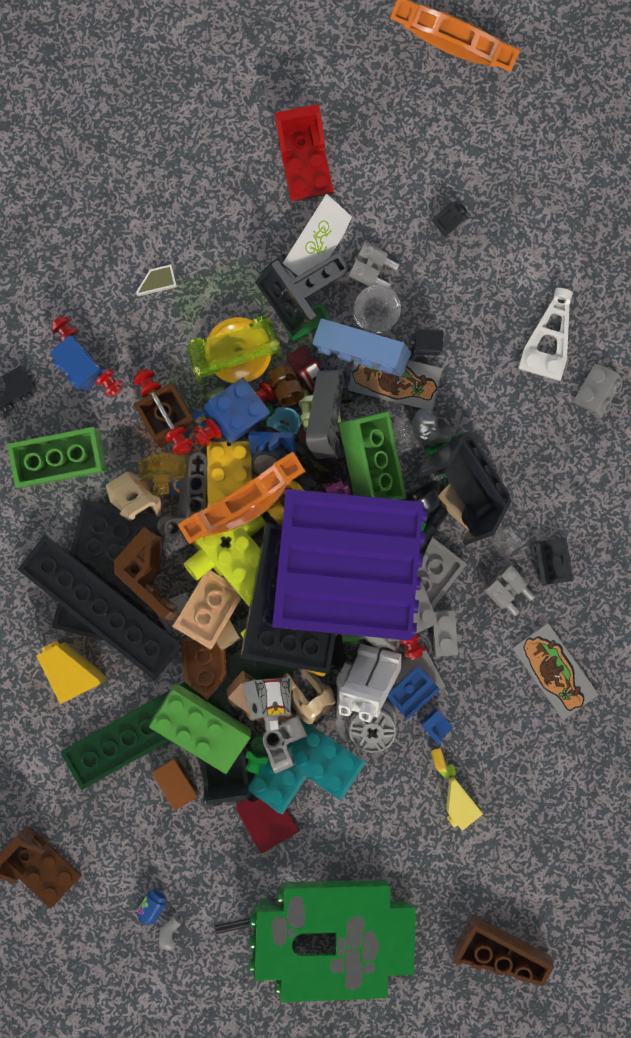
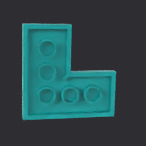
M301 720L307 737L287 744L296 765L275 774L268 759L267 764H262L259 773L255 775L249 784V791L282 815L307 777L342 801L366 762L313 725Z

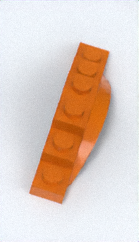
M397 0L390 19L403 24L406 29L446 53L474 63L491 67L498 66L509 72L512 71L521 50L501 41V38L483 31L480 27L444 11L440 12L411 0Z
M291 452L246 485L204 510L196 512L177 525L189 544L194 543L203 536L216 535L236 529L267 511L281 498L291 481L306 471L295 453Z

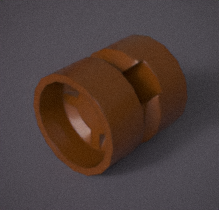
M282 365L273 369L268 374L267 378L272 390H275L274 395L280 406H292L304 398V390L298 381V376L293 366Z

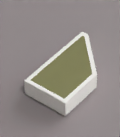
M172 265L150 269L136 291L137 296L177 287Z

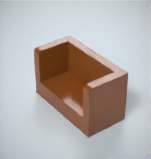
M177 756L152 771L151 774L174 811L198 797V790Z

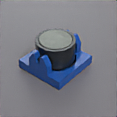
M250 431L248 435L252 454L251 466L258 476L291 452H294L296 455L293 433Z

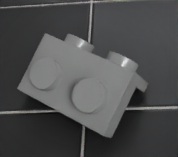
M594 364L573 402L602 418L604 413L609 411L615 394L620 392L623 380L617 372Z

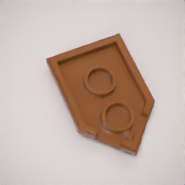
M191 637L181 638V643L183 644L181 650L184 682L205 699L209 700L228 676L226 650H221L217 642L212 649H209Z

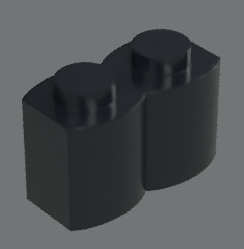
M415 329V332L411 333L409 337L408 349L412 350L413 355L439 356L443 349V330Z

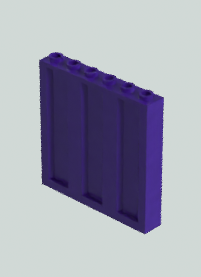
M286 489L272 627L412 641V636L416 637L417 623L413 622L414 613L418 614L419 600H416L415 596L416 590L420 591L421 577H417L418 567L422 568L423 554H419L420 545H424L425 531H421L422 522H426L427 509L423 508L424 502Z

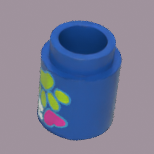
M152 889L150 893H147L136 911V914L139 916L138 920L145 925L155 924L166 906L165 901L167 897L160 891Z

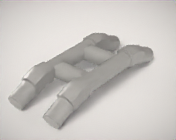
M346 660L336 679L337 705L335 728L340 735L342 743L351 740L346 720L347 716L339 713V692L348 680L354 662Z

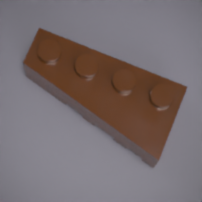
M474 914L452 952L453 963L467 964L474 969L481 970L482 968L494 971V974L513 976L517 980L540 986L545 985L554 969L551 955Z

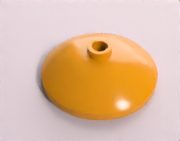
M234 317L222 321L211 331L206 342L205 354L211 370L222 380L234 384L242 377L247 382L260 377L270 363L272 347L268 334L258 323L248 318ZM242 349L244 351L243 355L240 357L236 356L235 354L236 350Z

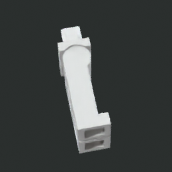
M360 644L358 655L348 680L339 692V713L349 716L352 711L359 712V718L366 722H371L373 717L378 718L381 713L380 709L401 670L402 654L382 649L379 655V648Z

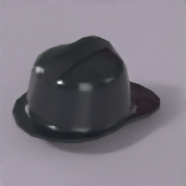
M434 480L424 484L416 491L406 494V499L403 500L424 502L423 508L427 509V514L441 504L436 491L439 484L438 481Z

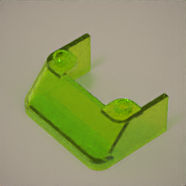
M261 316L253 319L251 324L203 340L202 337L191 339L186 349L194 377L200 385L204 384L202 377L277 353L278 359L283 358L271 319Z

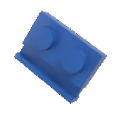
M417 665L390 690L387 698L409 719L440 688Z

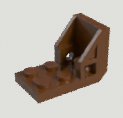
M143 527L114 560V574L163 619L175 621L179 616V613L176 611L178 607L171 600L161 597L160 594L162 592L156 586L150 585L161 572L162 537L155 531Z
M26 826L0 853V879L14 884L20 879L50 909L82 876L39 833L29 826Z

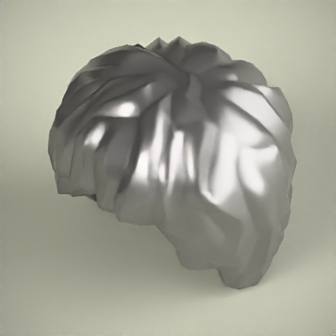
M425 407L415 413L411 422L414 436L421 443L430 446L449 442L454 431L452 426L447 425L444 418L435 416L432 410Z

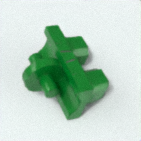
M263 735L256 736L253 739L245 758L249 759L246 770L255 774L259 773L261 765H266L269 759L263 744ZM266 737L267 742L271 745L270 740Z

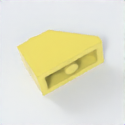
M453 776L450 777L446 806L449 815L446 818L454 828L459 826L463 831L483 813Z

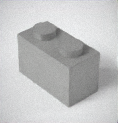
M434 610L433 612L438 622L431 626L434 655L436 657L458 655L455 610Z

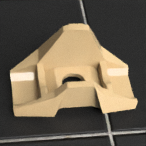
M125 472L106 484L110 502L121 510L119 514L129 521L133 520L135 515L149 506L157 517L161 516V500L159 497L151 494L146 480L132 472ZM138 494L137 498H135L132 501H128V498L130 496Z

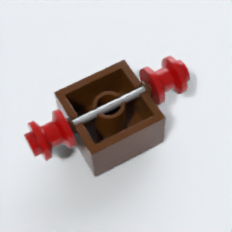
M140 370L134 378V383L136 386L142 387L140 394L145 398L136 402L134 406L152 439L160 448L173 442L172 451L174 454L184 455L192 449L193 441L190 438L186 439L184 435L197 427L198 424L178 389L172 382L162 387L159 382L153 381L155 374L152 370Z

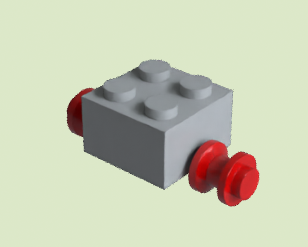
M422 582L420 591L416 590L415 599L419 600L418 614L414 613L413 622L417 623L416 637L412 636V641L388 639L389 642L399 641L400 644H405L407 651L404 653L405 658L410 657L411 660L423 656L422 652L426 650L425 646H419L417 641L420 637L419 632L438 623Z

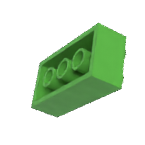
M389 412L375 413L339 422L353 495L395 500L406 499Z
M95 427L7 444L15 488L33 487L108 472L100 429Z
M177 683L174 684L149 726L152 730L227 774L251 737V728Z

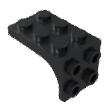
M239 715L231 716L240 722ZM244 748L227 774L200 759L204 784V805L219 806L225 802L241 803L248 799L249 775L246 770L247 763Z

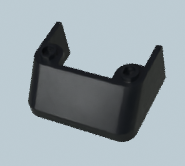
M465 432L432 453L418 472V476L423 477L430 473L435 476L445 474L465 505L461 518L464 525L469 529L463 540L464 545H468L495 535L511 503V498L507 488L473 435Z

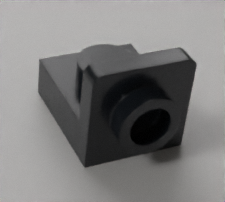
M450 202L431 221L443 236L447 237L462 222L469 219L466 215L468 211L460 202L458 204Z

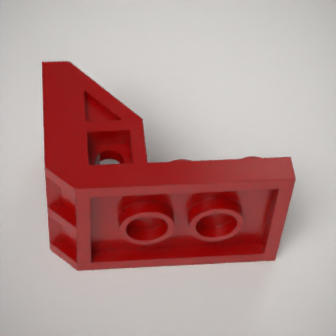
M319 104L276 112V131L291 202L334 193L325 152Z

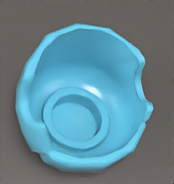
M278 407L273 415L268 417L267 427H272L281 433H293L294 438L299 433L301 422L300 415L296 410L290 407ZM287 420L289 422V426H287L286 424H280V421Z

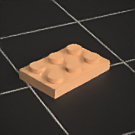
M210 570L201 577L172 627L207 648L212 649L241 597L227 580Z

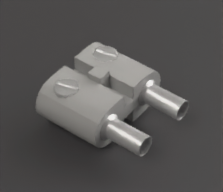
M364 241L348 276L371 288L375 284L388 290L390 283L378 278L380 269L385 265L396 271L399 264L387 258V252Z
M511 563L505 565L497 573V576L492 578L483 587V591L501 609L506 607L513 616L518 615L520 612L511 603L515 599L514 596L516 594L522 593L529 601L535 598V595L526 587L528 581Z

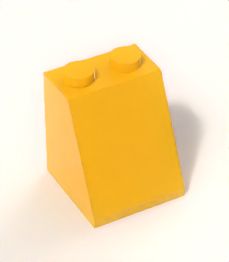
M58 641L50 643L41 648L42 653L36 655L60 704L100 685L108 679L103 672L66 642L61 644Z

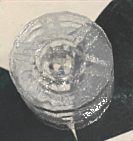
M371 285L363 289L352 307V318L355 325L360 330L376 335L388 331L398 321L401 313V303L397 294L391 288L383 285ZM377 306L379 307L378 312L381 314H377L374 317L371 315L372 310L370 307L374 309Z

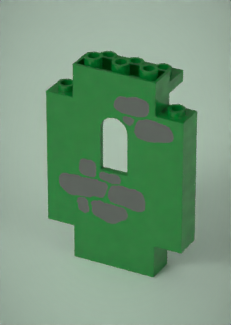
M386 880L281 882V890L277 891V902L280 905H271L269 898H260V905H254V913H250V927H253V936H249V949L253 950L252 958H249L248 961L249 973L253 974L255 981L275 980V995L278 994L281 1003L387 998L388 976L414 975L416 907L411 902H390L391 886ZM336 933L335 954L299 955L293 951L292 943L295 937L300 934Z

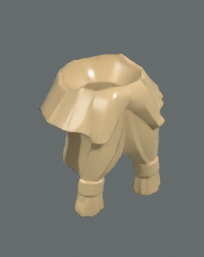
M303 670L304 676L315 688L318 695L309 702L288 673L283 675V678H291V706L297 711L296 716H299L307 724H313L322 715H328L336 703L332 689L322 683L316 674Z

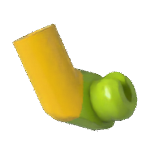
M442 749L432 750V758L438 772L444 778L455 776V767L453 764L446 766Z

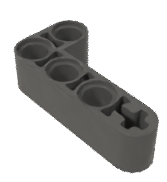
M322 370L317 373L306 432L307 445L316 459H335L341 455V442L336 435V428L344 387L342 370Z
M190 450L182 455L179 516H163L160 518L157 528L161 534L170 538H185L177 524L196 512L198 513L205 509L208 466L205 454ZM193 478H195L196 485L195 487L191 488L190 482ZM192 500H194L195 507L192 510H190L189 504ZM173 522V529L168 532L167 525Z

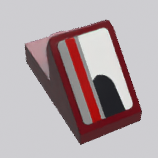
M305 345L288 355L286 359L294 367L295 372L311 394L314 392L317 373L322 371L318 362L313 359Z

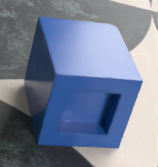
M436 708L420 722L421 726L438 745L442 743L441 739L453 729V726Z

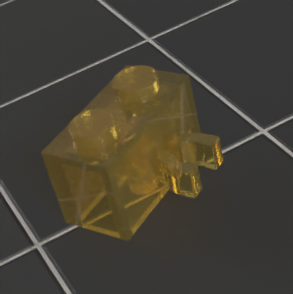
M159 452L139 459L138 481L154 483L152 491L154 496L169 494L168 482L184 478L186 472L185 456Z

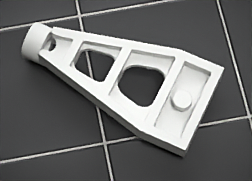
M556 288L554 298L523 349L518 369L561 381L567 361L569 305L573 294L572 291ZM558 299L565 302L561 304L558 302ZM551 314L559 315L562 318L560 331L558 332L546 328ZM544 335L556 338L557 351L554 355L538 351L537 345Z

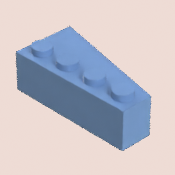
M322 318L312 343L319 353L329 356L332 353L338 355V358L350 362L353 360L364 367H373L384 373L402 378L411 355L404 342Z

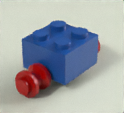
M60 316L56 318L51 324L53 326L51 332L53 334L59 333L62 338L60 340L61 343L50 351L54 357L51 360L54 365L64 373H68L66 379L78 390L82 388L87 392L95 384L97 386L103 385L106 389L104 393L106 397L110 395L112 397L117 396L123 390L121 387L123 381H116L113 378L114 371L112 369L106 372L103 371L76 340L79 329L77 327H70L69 317L63 318Z
M242 377L207 402L204 410L210 418L205 421V427L200 428L197 426L194 428L195 434H193L195 441L200 446L208 447L211 438L219 439L223 434L228 442L232 444L267 418L270 412L263 402L265 400L270 402L275 400V390H272L270 383L262 381L259 383V389L255 391Z

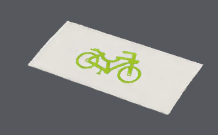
M326 194L283 264L299 276L329 258L343 237L352 216Z

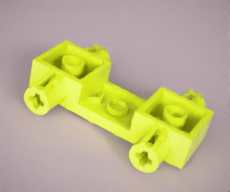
M260 515L236 529L201 537L192 543L198 552L183 563L186 570L195 580H199L213 568L220 577L222 575L250 607L260 548L251 536L265 526L264 519ZM222 540L229 543L228 549L226 546L224 548L220 546ZM245 629L241 632V635L243 636V638H244Z

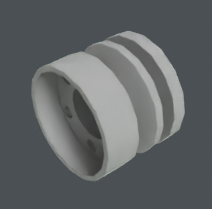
M386 698L380 709L379 717H373L371 722L362 721L359 718V712L352 711L350 715V739L362 751L369 753L382 752L388 749L395 740L396 710L388 698Z

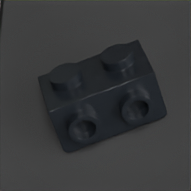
M567 537L536 542L534 556L536 560L538 559L539 568L537 569V576L539 581H542V586L574 581Z

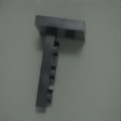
M336 253L291 280L277 260L270 264L255 283L293 337L316 317V314L305 299L343 277L350 269L340 254Z

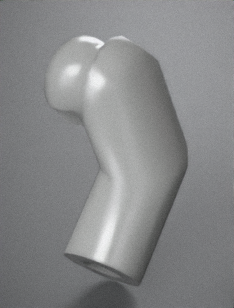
M176 916L160 929L159 945L167 951L172 950L175 945L172 933L181 926V922Z

